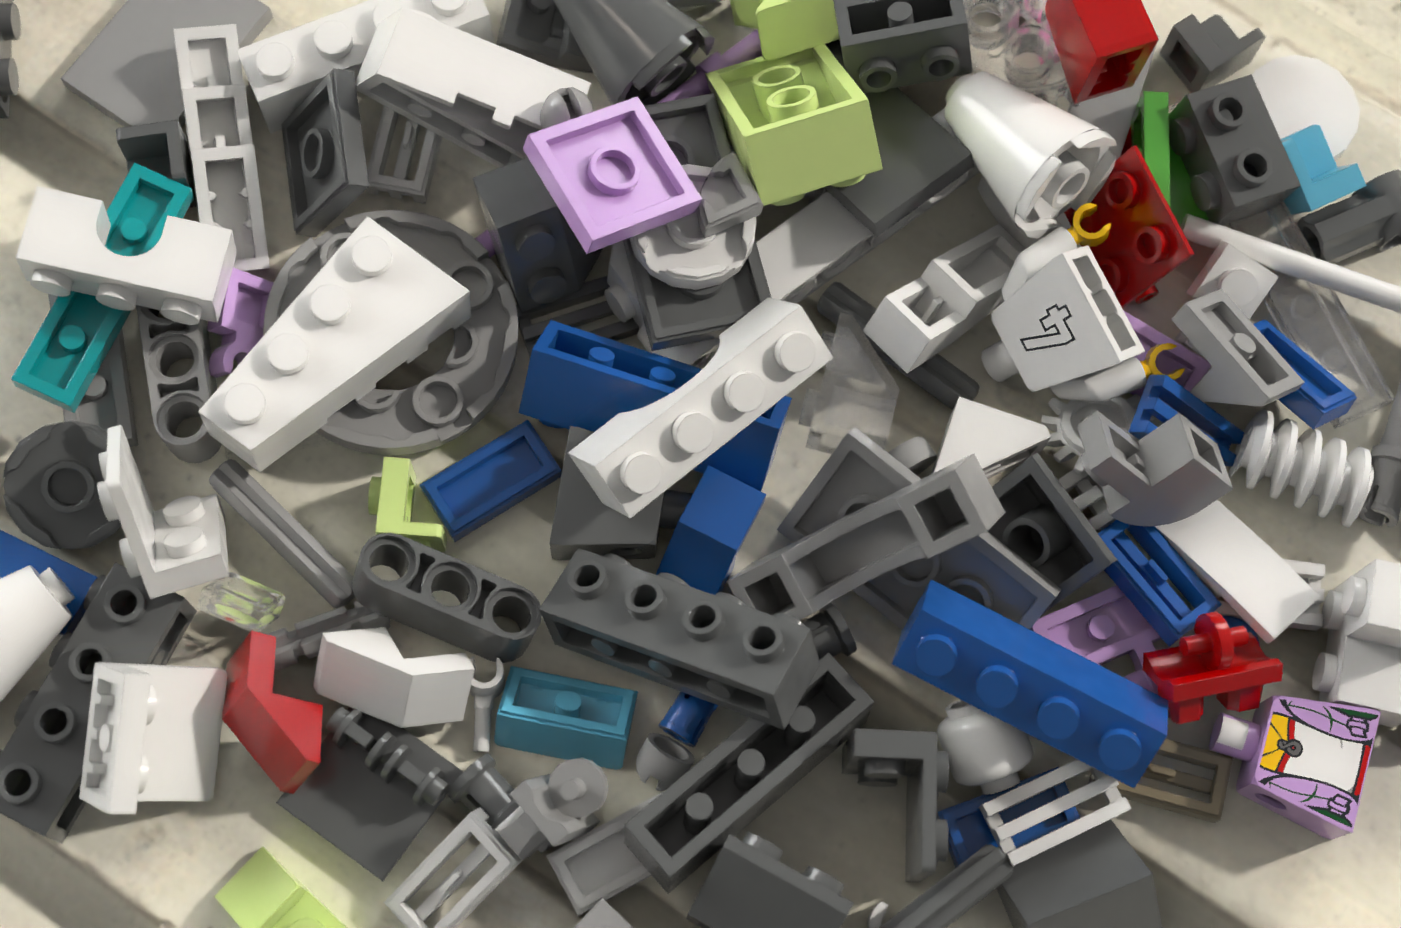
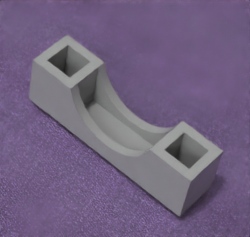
M973 453L752 562L728 580L727 583L734 596L744 602L747 607L773 616L776 613H785L801 620L847 592L888 571L918 559L932 558L988 531L1004 515L1005 511Z

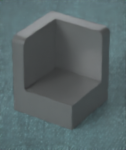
M1191 14L1173 25L1159 54L1187 89L1193 93L1217 85L1251 63L1266 36L1259 28H1256L1239 39L1220 15H1213L1200 23Z
M178 119L116 129L117 143L127 161L128 173L135 162L192 188L194 200L189 208L197 207L189 146Z

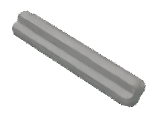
M229 459L211 474L209 482L213 489L333 608L346 606L354 599L355 596L352 589L353 575L236 460Z

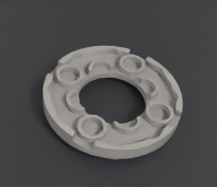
M380 210L356 214L344 218L345 224L327 231L315 240L310 237L289 257L271 288L264 313L263 335L272 327L367 216L470 291L471 318L454 330V345L444 366L434 375L425 378L418 385L404 390L373 389L357 402L353 399L327 418L328 423L318 429L316 433L345 448L376 455H404L427 451L458 438L474 427L494 407L504 392L515 365L518 349V316L513 292L509 282H506L498 267L489 257L488 250L467 232L445 220L407 210Z

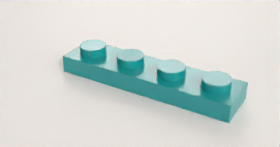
M134 162L106 211L111 227L105 247L109 251L121 256H137L151 250L161 238L167 215L184 218L194 200L192 188ZM71 291L69 296H58L11 377L15 387L75 413L131 311L105 306L96 300V296Z

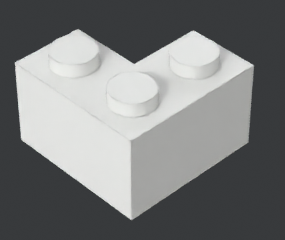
M1375 559L1338 585L1334 590H1330L1325 598L1322 608L1323 628L1329 629L1326 652H1321L1316 660L1312 676V687L1314 690L1320 691L1318 701L1380 711L1378 725L1394 728L1401 724V564Z

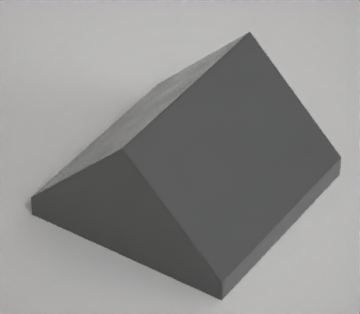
M1038 452L1030 456L992 487L1005 513L988 532L1062 589L1044 613L1099 575L1117 560Z
M1108 820L1013 866L1012 876L996 888L1013 928H1162L1153 874L1112 820Z

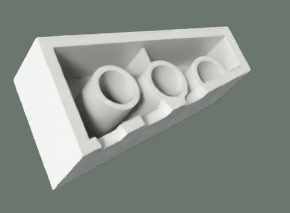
M367 216L198 411L209 435L258 472H261L327 424V418L353 399L357 402L376 388V382L405 361L409 364L428 350V344L447 330L452 328L454 331L471 318L470 291Z

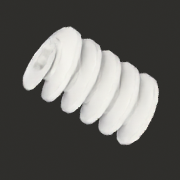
M1266 409L1257 412L1244 429L1241 444H1237L1234 452L1237 456L1233 466L1229 468V478L1240 466L1247 468L1246 488L1252 490L1264 476L1270 477L1269 496L1277 499L1288 485L1295 487L1293 506L1299 509L1312 495L1318 496L1317 515L1325 518L1336 504L1343 506L1341 525L1349 528L1358 517L1373 483L1374 466H1371L1372 457L1370 450L1359 446L1353 449L1347 456L1345 440L1334 437L1322 447L1323 438L1321 431L1309 428L1298 438V425L1296 421L1286 418L1273 430V412Z

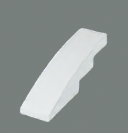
M236 24L173 29L199 222L232 230L237 251L233 268L242 271L268 269L270 265L255 148L252 142L242 66L236 51L239 49Z
M1088 475L1087 479L1091 483V485H1097L1103 493L1102 487L1098 485L1096 482H1094L1092 478ZM1218 500L1186 519L1171 524L1155 526L1217 599L1222 596L1267 644L1276 639L1321 597L1269 545Z

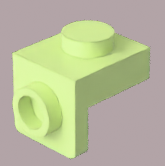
M384 457L382 477L372 476L368 494L369 515H377L376 535L389 532L399 534L440 552H446L447 536L442 525L411 522L416 474L410 459Z

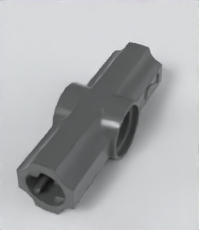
M1398 169L1384 173L1367 182L1365 187L1356 190L1351 197L1301 217L1295 225L1298 233V246L1301 252L1335 264L1375 246H1378L1379 250L1383 251L1400 245L1401 171Z

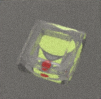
M230 571L228 577L217 579L203 587L196 608L245 630L259 632L280 617L286 597L281 592Z

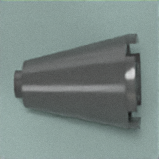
M553 0L611 105L637 96L644 106L656 104L686 82L697 70L690 61L696 51L700 48L708 55L714 44V37L704 26L666 0Z

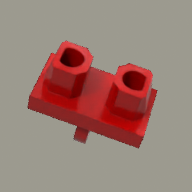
M1211 612L1197 617L1194 635L1181 637L1179 646L1143 653L1142 670L1158 686V695L1168 700L1169 719L1179 725L1200 720V717L1203 715L1205 696L1216 694V699L1227 710L1242 712L1259 708L1264 684L1282 681L1283 663L1278 658L1271 659L1266 656L1261 650L1256 637L1251 632H1247L1244 626L1229 628L1221 614Z

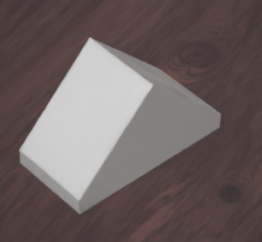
M959 397L949 417L931 474L974 453L987 479L1023 463L1037 452L1040 455L1050 440L1051 435L1045 425Z

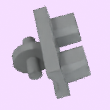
M575 758L559 764L551 774L524 780L510 793L519 807L496 830L522 860L529 858L536 850L542 853L549 850L552 846L555 847L579 838L590 832L600 823L594 812L598 811L606 801L608 793L607 777L602 768L592 760Z

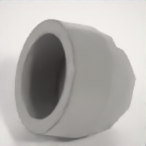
M574 87L560 88L547 97L540 112L542 129L571 120L565 102L571 103L576 117L593 112L592 102L584 92Z
M650 733L638 753L636 768L644 784L651 775L659 780L656 790L664 791L690 770L695 759L686 747L674 739L662 734Z

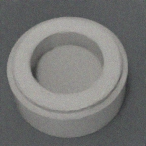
M920 436L914 437L888 452L916 475L926 470L937 459V455L925 437Z

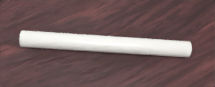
M1186 214L1181 223V230L1186 239L1212 249H1216L1221 241L1227 242L1264 267L1401 313V287L1190 214Z

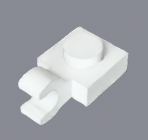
M1221 241L1186 293L1196 299L1222 289L1245 316L1250 319L1279 276L1231 244ZM1180 330L1176 339L1192 349L1187 341V337Z

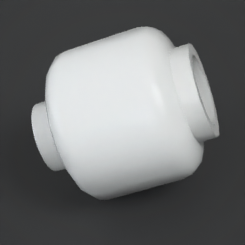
M962 700L948 705L945 708L948 717L939 724L937 735L943 751L948 752L949 767L954 780L960 785H980L983 794L998 793L1017 785L1020 782L1018 771L1023 769L1032 760L1034 755L1028 734Z

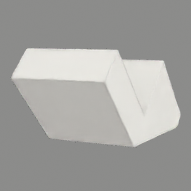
M386 627L322 633L313 687L316 693L353 709H358L363 713L400 728L463 721L475 668L466 653L403 659Z

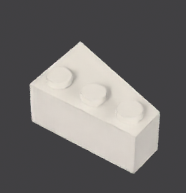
M404 7L378 24L355 81L358 92L499 168L527 158L523 146L528 134L542 130L540 112L545 100L551 93L560 88L574 87L584 92L587 96L591 85L590 82L441 23L427 13L409 10ZM565 102L570 118H577L571 103Z

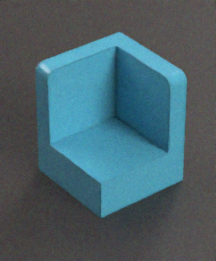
M1319 125L1308 126L1281 139L1301 184L1297 190L1283 201L1288 215L1313 211L1366 186L1357 163L1337 167Z

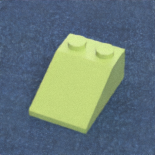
M825 44L775 60H764L763 56L705 73L711 94H715L721 119L735 154L760 197L763 206L768 204L775 206L789 205L801 200L807 192L830 185L833 187L851 186L862 181L866 174L883 169L869 100Z

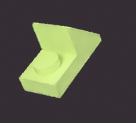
M730 0L734 25L758 29L764 60H775L840 39L833 0Z
M263 846L214 896L240 928H348Z

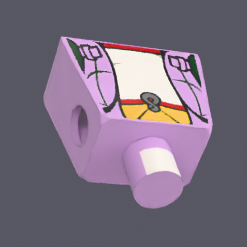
M1281 695L1271 696L1260 703L1259 708L1254 712L1252 722L1221 712L1212 729L1209 749L1242 760L1236 783V791L1240 795L1322 837L1332 840L1353 833L1381 712L1370 708Z

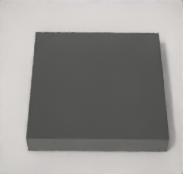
M333 68L281 124L293 225L296 235L316 237L369 187L354 71Z

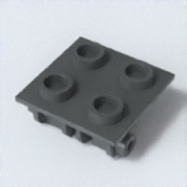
M340 707L326 725V729L330 733L321 743L320 764L294 794L284 792L276 803L377 878L384 881L447 796L450 786L463 771L404 728L363 713L358 709L349 707L346 710Z

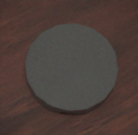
M69 420L47 424L18 443L5 464L3 478L5 477L3 485L5 494L3 497L8 514L22 533L45 547L83 549L96 546L120 529L122 525L119 519L109 522L106 518L97 489V483L105 481L98 457L99 453L107 451V432L97 425Z

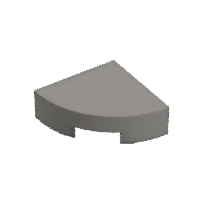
M735 152L720 159L706 178L700 192L702 201L697 208L698 223L705 239L761 214L763 203Z

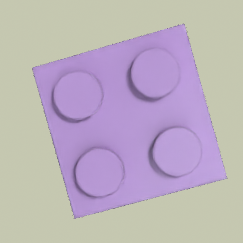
M638 96L530 133L523 146L525 154L586 254L693 214L702 201L700 194Z

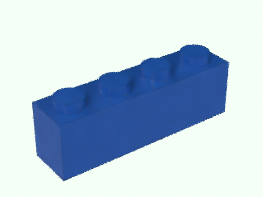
M550 320L532 348L518 413L538 419L544 425L552 428L569 429L570 426L595 432L618 413L640 409L671 394L691 380L702 369ZM788 396L783 397L692 470L704 473L709 465L761 491L774 460L792 398Z
M930 579L901 632L892 665L1132 788L1136 787L1168 736L1167 699Z

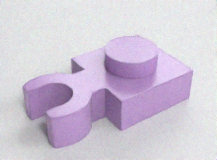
M236 268L232 269L218 323L208 321L207 331L222 336L221 346L213 351L209 360L211 376L218 378L231 374L233 360L235 359L239 365L264 336V313L274 282Z

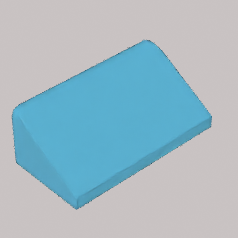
M511 666L497 711L495 744L501 747L565 760L584 758L592 760L600 767L615 770L621 769L626 754L638 691Z

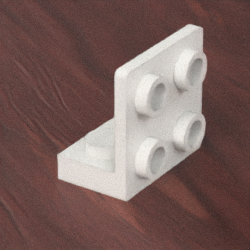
M122 425L108 428L107 451L98 455L105 481L98 482L97 489L106 518L109 522L119 519L126 538L120 540V550L129 576L131 578L142 577L150 599L228 577L225 515L217 493L202 498L198 496H184L171 501L164 509L154 511Z
M95 662L79 799L108 814H136L137 801H210L214 796L227 672L217 667Z

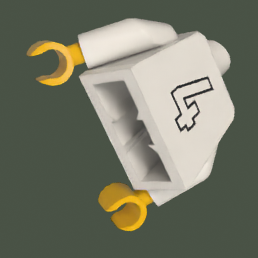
M1086 203L1080 206L1075 211L1073 224L1070 228L1065 229L1060 226L1018 254L1002 288L1004 302L991 313V320L1001 340L984 349L981 355L986 371L995 381L1003 382L1020 373L1027 388L1032 392L1050 387L1052 392L1061 399L1098 403L1146 386V379H1148L1149 375H1167L1171 379L1176 380L1183 374L1185 368L1173 370L1169 374H1162L1156 367L1157 355L1163 350L1177 347L1175 344H1157L1148 351L1145 360L1139 361L1136 358L1145 350L1089 248L1102 244L1108 238L1111 223L1106 224L1096 233L1085 232L1080 226V222L1084 218L1091 216L1097 211V205ZM1079 243L1085 245L1083 247L1077 248V245Z

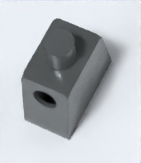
M570 426L549 543L552 559L571 560L578 548L601 556L605 553H612L623 559L655 558L660 527L675 530L693 493L666 490L632 518H628L604 505L568 454L569 451L594 432Z

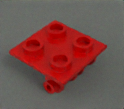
M1132 146L1116 160L1115 166L1104 186L1090 202L1097 205V211L1080 222L1081 228L1088 233H1096L1103 226L1111 223L1108 238L1102 244L1089 248L1122 308L1135 300L1136 304H1141L1157 296L1159 291L1155 284L1194 255L1137 146ZM1070 207L1064 213L1072 226L1075 210Z

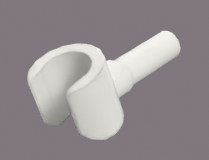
M473 656L469 660L475 668V659ZM498 657L496 659L497 673L493 680L484 683L478 682L474 679V670L470 693L474 696L475 709L474 752H489L491 713L494 706V698L502 693L506 683L503 663Z

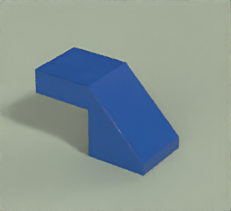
M708 465L676 525L655 575L663 572L670 573L681 578L690 587L713 595L722 592L734 569L736 555L765 502L766 494Z

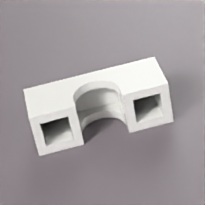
M37 186L16 254V260L26 280L30 281V284L35 289L55 296H69L71 291L94 295L101 304L124 311L134 310L135 305L161 310L160 313L165 318L181 324L196 325L200 319L218 323L237 255L231 229L167 215L161 238L151 250L137 256H121L109 251L105 247L111 223L102 200Z

